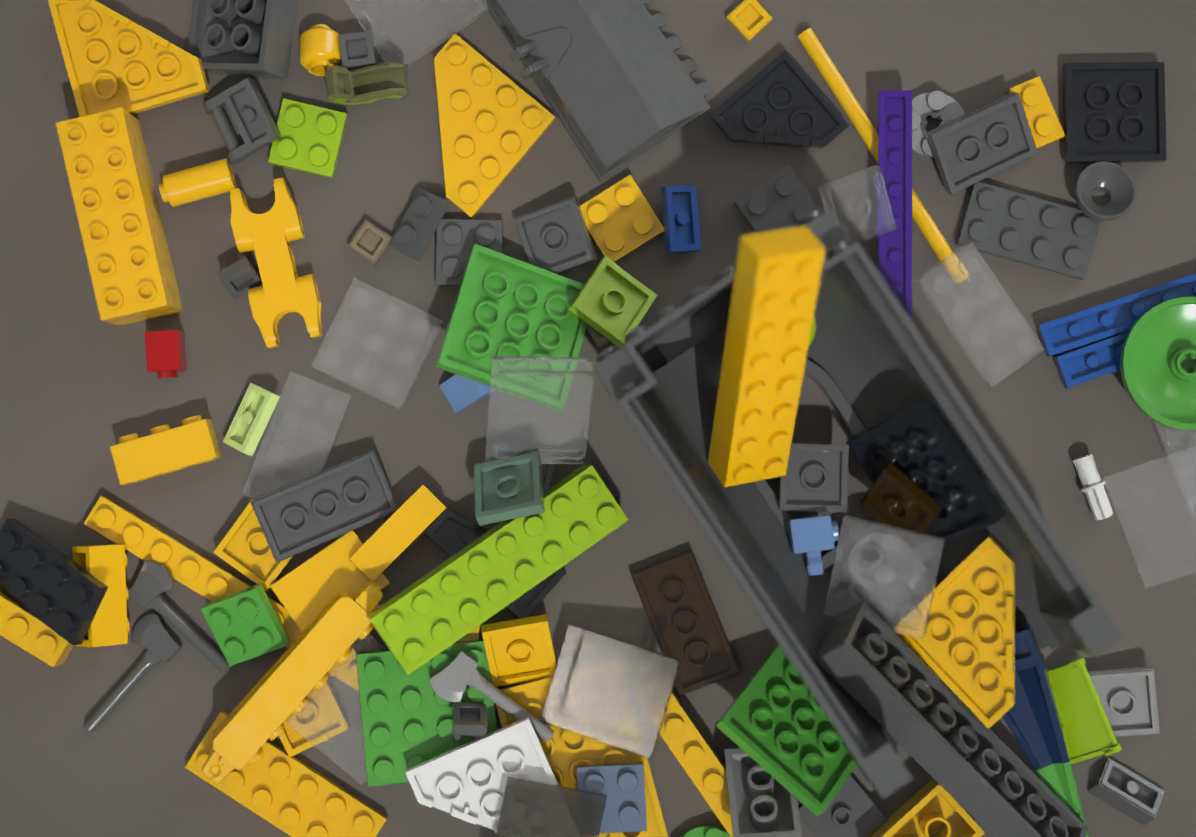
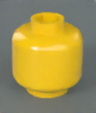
M324 24L313 25L310 29L303 32L299 39L300 64L310 74L315 76H325V71L328 67L333 65L340 66L342 63L339 33Z

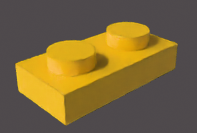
M1040 76L1007 90L1008 94L1011 92L1019 93L1037 149L1065 137Z

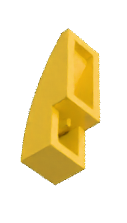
M422 485L349 560L369 580L374 582L419 538L447 507Z

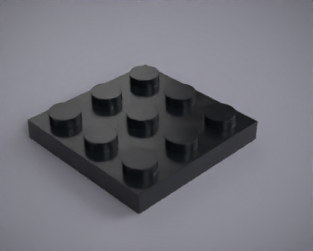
M1164 62L1066 63L1063 65L1065 164L1096 163L1102 161L1112 163L1166 161Z

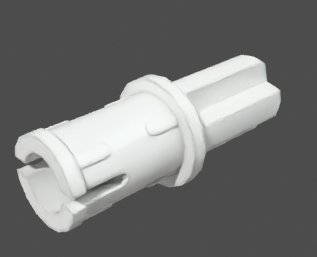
M1093 454L1074 459L1072 462L1075 465L1083 487L1080 491L1081 493L1085 492L1094 519L1103 520L1113 515V511L1104 489L1106 481H1102Z

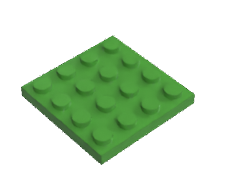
M474 243L470 250L435 367L558 411L563 410L587 328V323L568 309L584 284Z
M483 639L455 642L410 675L404 672L389 649L356 653L368 787L409 782L405 773L406 769L473 741V736L461 735L460 741L455 740L452 734L451 720L453 702L440 698L434 692L430 684V677L442 670L460 651H463L479 664L476 667L487 681L493 684ZM466 685L460 702L486 704L488 725L486 735L496 731L494 702L480 691Z
M779 644L775 646L716 724L723 733L816 816L824 813L856 766L843 746L842 738Z

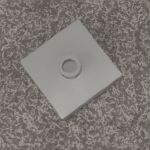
M1153 666L1088 671L1115 737L1160 734Z

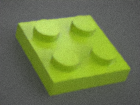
M283 98L276 126L281 138L272 142L268 163L333 179L348 114Z
M605 256L600 260L568 310L616 346L622 348L625 335L638 327L658 295Z

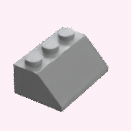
M741 748L724 749L733 837H802L798 799Z

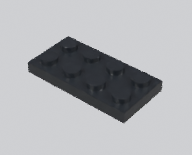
M6 519L0 531V591L70 644H82L108 586L17 519Z

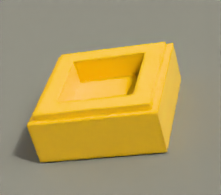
M744 0L726 17V20L747 42L753 39L773 19L756 0Z

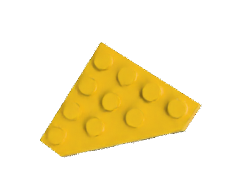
M48 0L79 117L121 107L133 115L210 92L202 61L196 56L96 0Z
M454 34L434 57L445 191L447 199L472 219L555 121L556 117L458 35Z
M989 536L893 628L988 729L1015 705V560L992 536Z

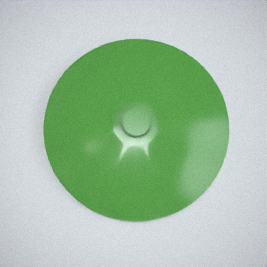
M1196 297L1174 298L1146 311L1130 328L1121 351V376L1124 387L1132 402L1149 419L1165 427L1177 430H1196Z

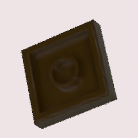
M892 463L883 470L861 501L863 506L911 547L943 509L942 506Z

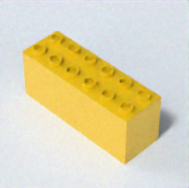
M121 107L57 122L56 126L101 321L122 326L182 312V302L140 121Z

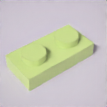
M250 382L223 443L244 454L253 456L280 396Z

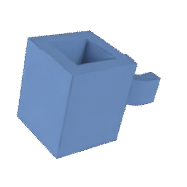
M827 514L787 519L791 553H806L808 575L824 574L820 551L835 549L834 541H839L837 521H831V516Z

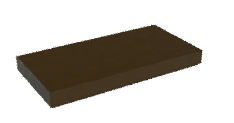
M692 549L630 573L679 697L740 673Z

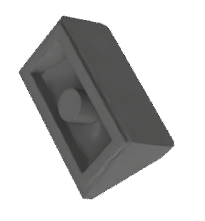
M1109 757L1103 763L1088 791L1090 794L1143 825L1156 818L1165 793L1161 788Z

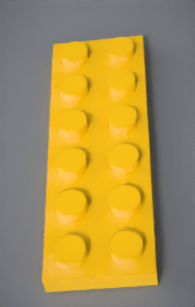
M223 710L219 713L184 767L291 837H376L388 818L294 756L289 758L284 749L270 740H267L260 747L262 753L251 766L245 764L240 771L235 768L216 783L202 771V766L214 750L213 732L229 715Z

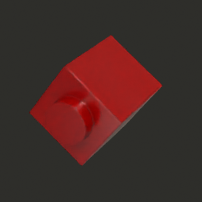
M184 331L145 332L147 372L157 373L158 379L177 378V371H187Z

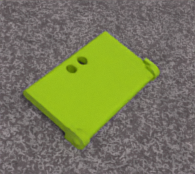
M1084 657L1070 660L1065 665L1047 670L1071 764L1104 754L1105 756L1112 755L1122 750L1085 666L1086 661Z

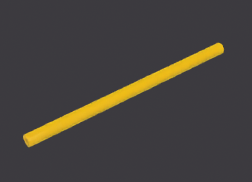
M808 28L797 36L878 163V132L813 30ZM912 188V219L954 285L969 276Z

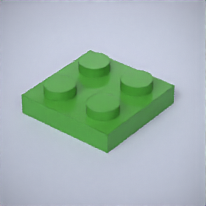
M261 583L206 603L201 608L229 666L286 647L290 642Z

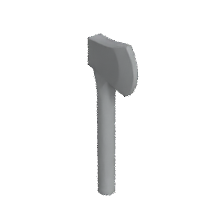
M460 651L442 670L430 677V684L434 692L446 701L460 702L466 685H469L480 691L518 721L529 716L536 734L546 742L554 734V730L487 681L476 668L479 664L463 651Z

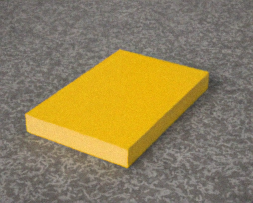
M353 530L270 586L301 632L306 629L338 592L348 591L353 596L361 586L363 587L364 584L370 582L349 560L363 545ZM383 573L374 581L375 583L378 582L381 590L390 584Z

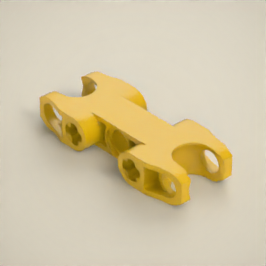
M283 177L273 180L275 202L273 207L263 214H255L250 211L243 190H240V188L230 190L231 226L238 251L241 254L254 250L262 286L249 288L248 297L253 318L269 349L279 347L278 323L284 315L290 312H297L303 316L311 338L322 337V304L313 273L298 277L290 242L305 238L300 211Z

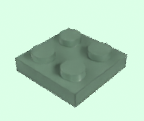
M538 451L474 465L475 518L479 526L544 512L542 459Z

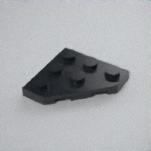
M786 51L780 54L709 116L726 137L733 142L820 149L827 146L849 126Z

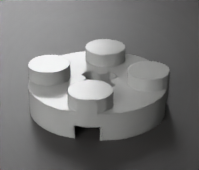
M933 91L920 94L912 99V153L921 157H934L926 134L927 131L924 128L928 124L926 118H937L940 121L939 126L965 115L962 107L954 98L941 91Z

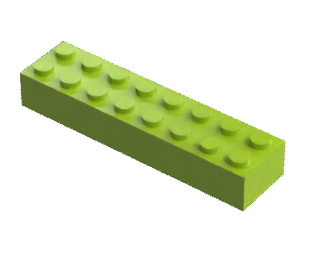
M582 465L543 492V513L500 522L366 616L404 672L408 675L413 673L628 521V518L593 465Z

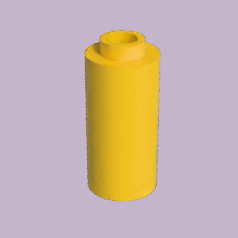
M228 158L163 175V183H159V191L163 202H169L172 207L230 192V190L237 188L235 176Z

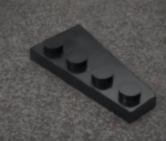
M446 509L424 534L451 557L482 536L487 530ZM561 569L557 570L505 608L518 619L528 617L567 572Z

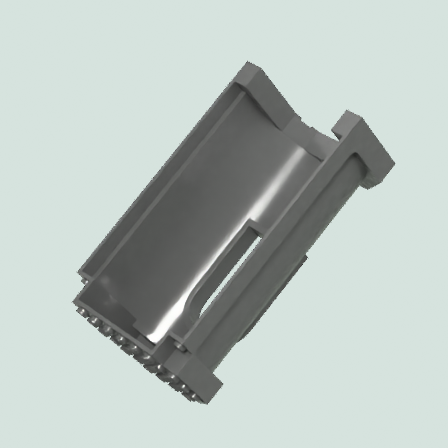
M817 209L803 218L797 224V227L807 226L825 248L814 311L816 334L813 342L808 347L804 374L819 386L852 437L928 398L939 411L942 420L953 436L957 438L961 448L972 464L978 469L980 476L992 494L997 497L999 504L1007 514L995 524L921 554L913 544L911 547L940 584L989 536H992L1015 560V629L1031 625L1038 646L1041 649L1048 646L1056 648L1062 645L1093 658L1124 638L859 242L851 243L830 210L820 214ZM730 265L714 276L715 278L712 279L713 281L710 282L711 284L707 289L702 284L685 295L678 309L672 304L655 315V320H653L651 327L648 329L642 324L625 335L622 348L616 351L611 346L596 356L597 364L593 366V370L616 405L619 404L842 738L843 746L863 776L884 799L913 779L897 755L898 742L816 661V658L836 616L862 601L878 615L851 580L847 571L846 559L852 543L860 535L875 529L892 530L875 517L834 545L835 549H829L821 553L824 574L810 576L807 572L806 553H791L787 519H791L787 511L779 510V499L767 481L760 480L724 488L708 464L736 271L734 266ZM867 542L862 547V556L866 559L875 558L879 553V545L876 542Z

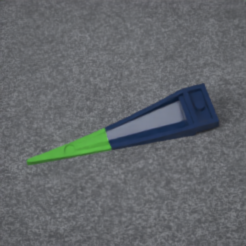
M1031 625L1015 629V705L1002 718L1029 759L1040 780L1086 826L1044 655L1040 651Z

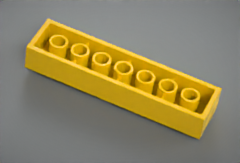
M807 226L740 236L708 464L724 488L786 475L825 254L824 246Z

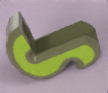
M386 62L348 70L346 67L333 65L325 71L327 99L335 104H371L382 99H401L409 93L406 65L402 62Z

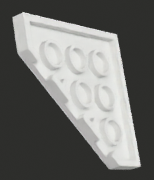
M529 716L405 771L418 803L430 808L440 809L450 813L451 816L469 823L479 824L495 830L496 833L503 836L581 837Z

